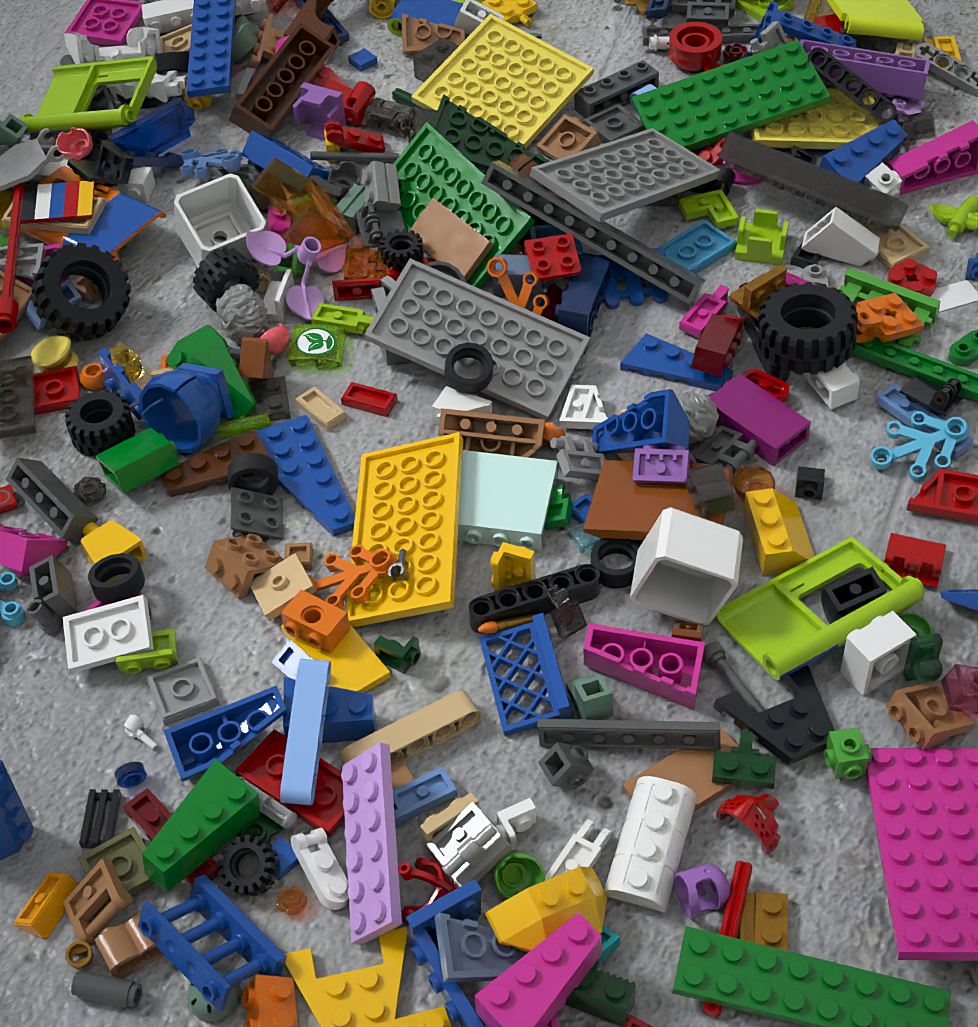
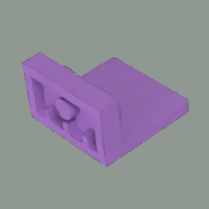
M644 445L643 449L635 448L632 480L634 483L688 484L690 463H697L690 451L686 450V447L670 446V449H659L655 445Z

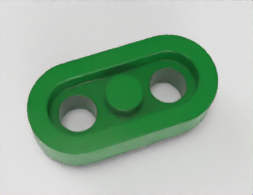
M978 330L969 332L951 345L948 359L952 364L965 367L978 360Z

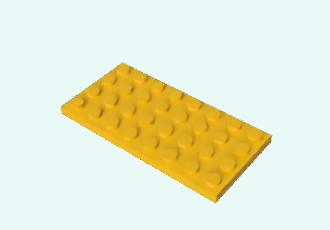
M460 432L361 455L352 547L361 544L366 550L373 553L386 549L394 553L397 563L400 549H405V569L409 572L410 576L409 579L404 580L399 573L396 582H394L389 574L380 576L368 590L370 593L369 599L363 604H356L350 592L355 586L360 585L367 575L362 576L347 593L345 611L348 614L349 624L353 628L454 608L463 438ZM352 559L350 560L351 563L357 566L367 564V562L365 561L361 563H354Z

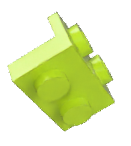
M174 628L152 631L154 651L117 656L116 664L120 671L135 674L141 672L142 669L154 668L162 670L169 668L171 665L178 664L177 641Z

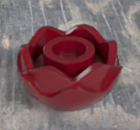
M735 42L732 45L725 46L722 56L727 63H731L748 57L749 52L747 46H742Z

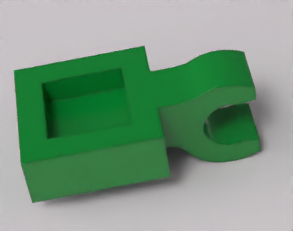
M564 484L553 487L552 501L549 504L545 530L570 525L573 503L571 502V494H564Z

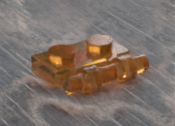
M363 245L346 246L344 280L366 279L369 277L382 279L385 277L388 270L382 263L380 247H378L377 251H370V248H364Z

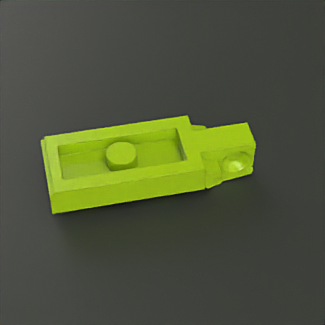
M320 303L311 318V324L315 327L363 334L366 333L375 317L365 314V311L361 309Z

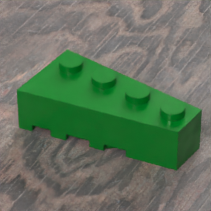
M215 759L142 853L145 875L165 893H168L240 833L246 823L254 821L260 816L259 794Z

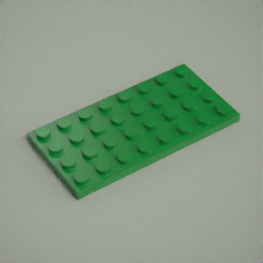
M795 40L633 96L632 102L645 130L654 128L684 148L692 151L715 143L723 137L727 139L831 103V96L810 60L808 62V55L800 41Z
M427 122L393 163L397 167L401 206L397 211H401L405 229L408 232L432 198H434L494 244L467 281V284L480 289L491 276L487 271L488 261L494 258L495 254L508 255L535 223V220L519 205L481 184L485 174Z

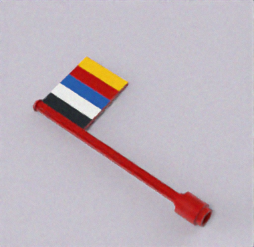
M94 181L25 185L22 182L13 186L14 196L2 297L0 298V333L9 334L18 325L19 304L13 299L21 224L92 219Z

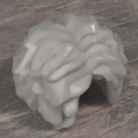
M237 284L231 286L230 290L225 291L221 298H217L216 307L219 327L225 331L224 334L230 340L241 344L243 337L260 338L266 331L270 330L268 320L266 319L268 310L264 308L265 304L260 295L256 294L251 287L246 284Z
M693 392L678 394L677 398L690 421L689 445L704 442L705 439L715 432V426L719 417L716 404L705 394L701 396Z

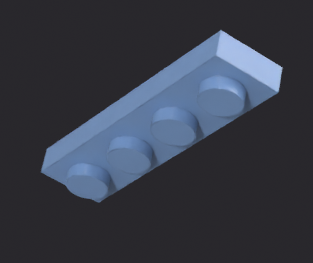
M895 383L876 395L875 403L910 428H913L910 423L911 415L916 411H922L927 416L947 421L942 416L932 413L928 407L909 401L905 395L899 393L902 388ZM921 418L914 419L916 422H923ZM926 426L923 429H916L929 434L938 431ZM957 429L951 430L953 433H959ZM968 435L964 441L956 443L951 457L956 459L973 446L974 439ZM945 441L937 443L935 446L942 450Z

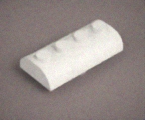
M643 776L638 778L604 888L607 897L665 913L674 885V876L679 867L695 810L697 795L692 789L683 784L658 777Z

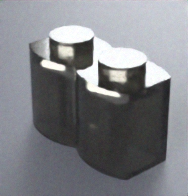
M721 463L688 470L689 478H685V485L688 495L691 494L694 511L699 510L701 516L706 517L735 510L734 494Z

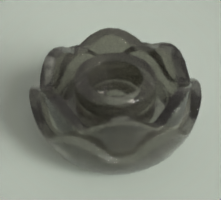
M86 476L74 485L73 494L85 506H94L104 499L107 490L106 484L98 477Z

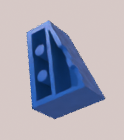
M284 677L283 702L287 709V713L283 715V729L286 737H288L296 682V679ZM329 686L322 743L358 741L376 732V713L372 694Z

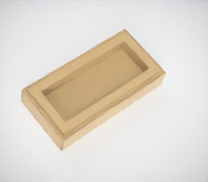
M315 386L295 398L296 405L326 431L347 419L346 412Z

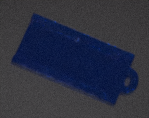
M177 97L111 134L107 139L123 151H136L137 155L145 156V152H158L159 155L191 136L189 127L195 121L194 111L189 106L184 105V101Z

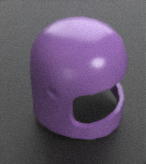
M708 863L701 864L676 873L674 876L677 897L690 920L699 917L701 912L712 909L718 910L727 903L730 895V885L725 873L718 866ZM707 894L709 896V899L702 897Z

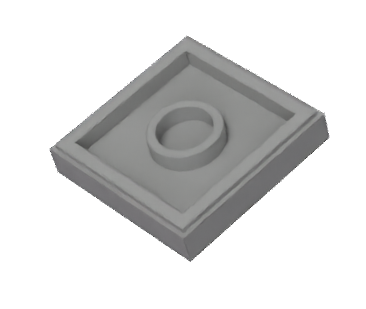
M201 656L146 676L164 726L220 705Z

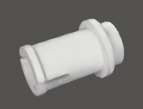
M657 35L650 37L649 49L654 52L657 50H669L670 45L667 44L669 37H657Z

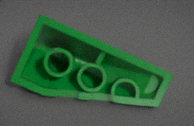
M206 325L178 340L165 362L173 370H178V367L183 363L223 369L235 413L232 418L240 424H244L257 403L245 379L241 378L236 368L238 366L236 360L231 358L227 350L229 346L226 340L211 325Z

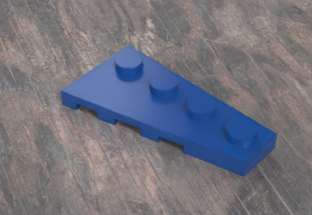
M647 333L620 363V370L629 372L630 369L641 371V375L649 377L652 374L665 376L667 381L683 380L687 381L689 386L711 391L719 390L733 377V370L730 368H724L721 376L691 369L694 353Z

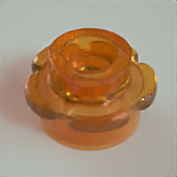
M300 886L284 887L277 894L276 906L279 911L287 916L299 915L307 904V895L304 894V890Z

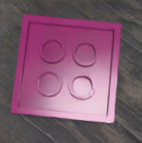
M86 0L65 34L80 33L87 36L89 43L123 46L127 41L128 31L131 28H135L143 15L142 5L145 2L131 0Z

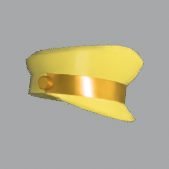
M51 336L43 339L34 347L30 354L31 362L41 372L77 366L79 363L78 356L70 350L71 340L67 336Z

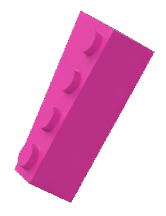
M589 623L583 648L584 665L694 710L704 658L705 642Z
M580 913L576 914L475 994L476 1014L488 1027H546L555 1013L559 1012L564 1006L567 997L573 989L578 987L601 956L602 936Z

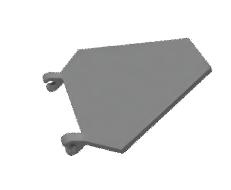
M48 128L41 130L37 139L16 144L0 155V191L32 179L49 162H61L64 160V154H61L59 157L53 155L55 150L60 149L58 145L52 146L47 155H45L40 144L48 145L55 141L54 137L48 140L44 138V135L50 132Z

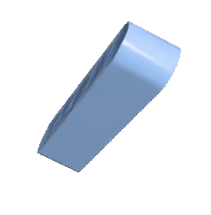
M299 659L281 781V803L313 805L331 677V661Z

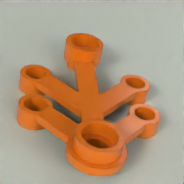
M502 257L490 259L487 263V271L491 276L498 278L508 302L526 309L533 286L539 282L538 274L533 271L524 274L523 286L518 297L507 274L508 262ZM497 262H500L503 266L501 271L496 269ZM528 275L534 276V283L528 282ZM539 294L534 297L532 312L541 316L543 309L548 307L549 298L545 294ZM539 297L545 300L544 306L538 305L537 300Z
M357 544L349 550V556L354 563L367 562V564L361 566L340 558L337 553H331L325 557L324 565L330 572L337 570L342 572L317 581L309 575L317 590L312 595L317 596L318 591L340 584L325 601L342 609L344 606V601L342 600L362 576L367 575L360 585L355 586L350 592L356 604H363L370 597L368 590L380 576L388 574L389 567L397 563V558L394 553L386 549L373 553L366 550L361 544Z

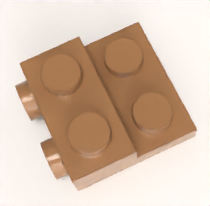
M564 114L538 143L537 148L541 153L556 160L599 146L602 142L597 129L592 126L587 127L577 117L572 118Z
M939 681L898 689L886 705L889 717L893 721H898L906 730L909 741L919 745L922 750L942 746L949 737L970 732L976 724Z

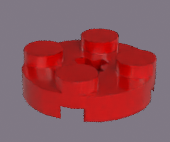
M908 258L889 270L887 282L930 297L936 288L937 272L923 264L917 263L914 259Z

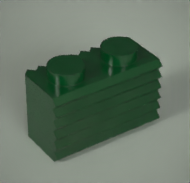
M594 967L590 969L578 987L573 989L567 997L565 1005L624 1027L635 1004L636 985L634 981L629 983L628 979L617 978L615 974L610 976L609 972L604 973L603 969L598 971Z

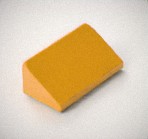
M48 872L13 924L33 935L47 939L66 912L63 901L77 887L78 883L69 874Z

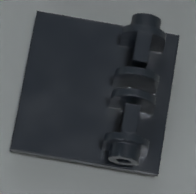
M917 374L899 391L909 401L920 403L928 407L932 413L945 417L963 400L962 397L958 396L962 383L957 378L949 379L941 387Z

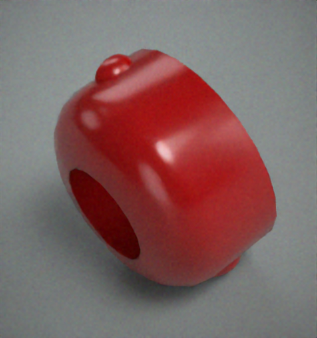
M687 22L676 26L669 35L670 48L668 52L670 60L677 67L686 71H704L707 65L717 63L720 59L722 33L715 26L704 22Z

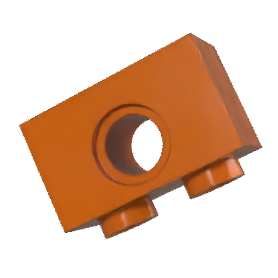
M300 590L281 612L284 630L290 636L299 637L307 641L312 647L316 649L321 648L329 653L334 650L350 630L346 611L303 590Z

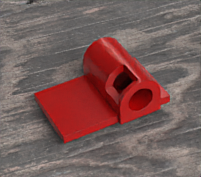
M329 79L324 87L342 92L346 122L356 127L366 128L380 105V102L375 100L376 91L374 87L365 81L357 82L354 89H351Z

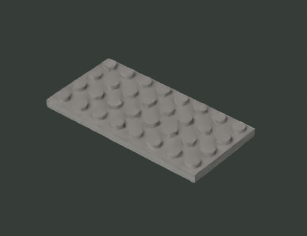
M654 128L532 167L530 177L538 181L541 186L553 191L558 197L571 203L574 208L588 214L594 221L602 222L718 179L721 170Z
M411 258L364 334V340L444 376L445 361L449 351L458 344L466 342L477 343L490 352L494 362L492 380L480 392L545 421H548L590 341V337ZM463 358L455 362L454 371L463 378L473 379L483 374L484 366L474 358Z

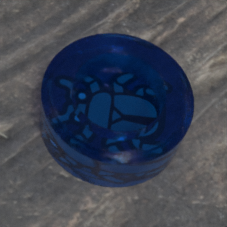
M135 761L117 768L114 776L119 787L131 788L142 783L147 773L143 763Z

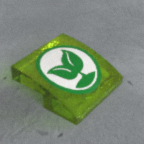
M323 324L293 326L288 359L291 367L315 363L317 369L322 370L342 366L346 336L345 329Z

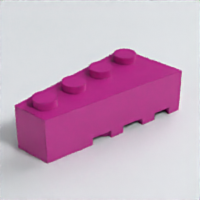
M972 120L889 160L887 167L891 171L897 172L902 180L899 195L978 173V125Z

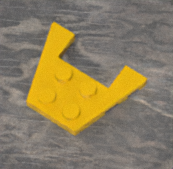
M407 927L393 929L379 936L383 964L318 979L316 978L311 948L285 953L287 958L284 965L308 1004L319 1027H367L397 1019L405 950L408 943Z

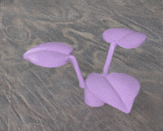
M247 231L246 233L248 250L259 263L265 266H278L281 257L287 258L297 253L298 260L306 264L301 287H290L286 292L285 301L293 313L306 320H311L318 305L324 303V298L317 287H306L312 263H316L317 267L323 272H339L345 263L348 243L306 237L300 246L295 245L292 250L284 253L286 251V243L277 233L271 231Z

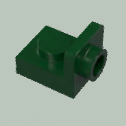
M381 635L374 642L375 655L380 661L403 674L411 666H415L420 659L421 651L417 637L412 636L404 647L396 640H389Z

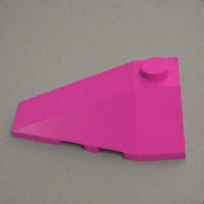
M0 523V564L14 569L13 573L16 575L30 576L29 567L51 555L56 558L66 548L68 541L44 533H38V535L26 532L27 529L3 526Z

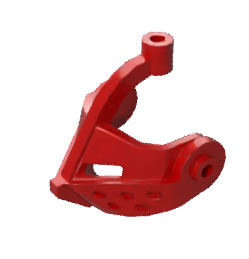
M763 794L759 797L736 795L732 800L727 799L717 810L716 817L719 820H723L727 816H733L743 822L757 836L762 844V851L764 853H771L779 844L781 835L777 833L779 825L772 814V811L779 805L775 797L769 794ZM759 809L762 811V813L764 814V816L766 817V819L763 818V816H762V814L760 813Z
M426 857L417 858L414 865L418 870L412 869L410 864L406 862L398 867V871L404 880L408 881L415 878L436 887L432 897L425 905L405 906L401 910L402 922L409 924L406 920L407 916L459 888L455 881L445 873L442 866L432 859Z

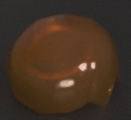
M758 464L750 468L743 465L734 473L733 487L738 498L743 502L745 501V492L771 488L775 490L776 482L772 473Z

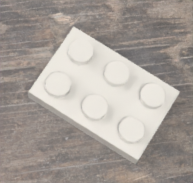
M144 595L63 617L68 670L72 673L115 662L117 656L154 651L148 600Z

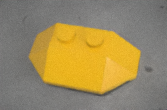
M578 867L521 891L488 910L485 915L500 944L511 945L522 951L530 952L578 913L601 934L603 931L607 895L592 867Z

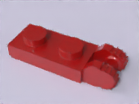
M331 120L326 122L324 126L328 142L367 153H384L386 150L383 136L375 132L370 133L354 127L341 126L340 122H333Z

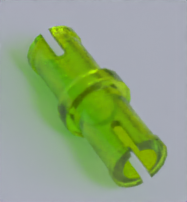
M266 411L265 413L248 417L241 415L239 419L222 422L218 430L221 439H224L225 437L245 433L253 428L254 430L269 427L271 422L268 411Z

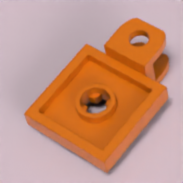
M896 293L860 301L855 306L858 313L857 331L860 333L857 334L856 343L871 341L875 335L884 343L921 333L925 326Z

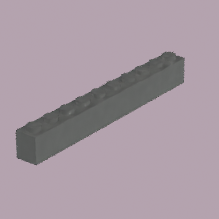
M500 160L491 163L481 182L484 186L567 234L572 233L575 239L689 305L694 302L706 281L607 222L594 221L588 214L574 208L571 203L558 197L550 189L541 186L538 182Z

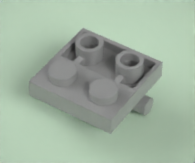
M474 802L469 804L426 844L443 865L442 869L449 877L452 876L460 887L474 879L478 882L513 849Z

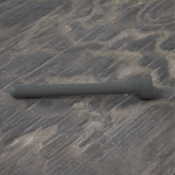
M714 641L707 644L704 648L703 658L706 665L717 668L734 691L740 693L755 714L764 711L765 709L726 662V652L719 642Z

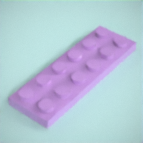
M381 742L342 765L341 777L343 780V808L345 815L344 834L346 838V866L350 911L349 927L351 930V943L363 945L402 925L390 745Z

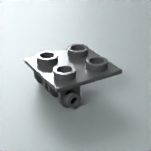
M366 202L362 212H355L364 248L380 247V240H382L384 235L388 236V232L395 233V229L403 232V229H405L401 211H376V206L372 202Z
M231 487L232 536L238 537L252 533L283 540V498Z

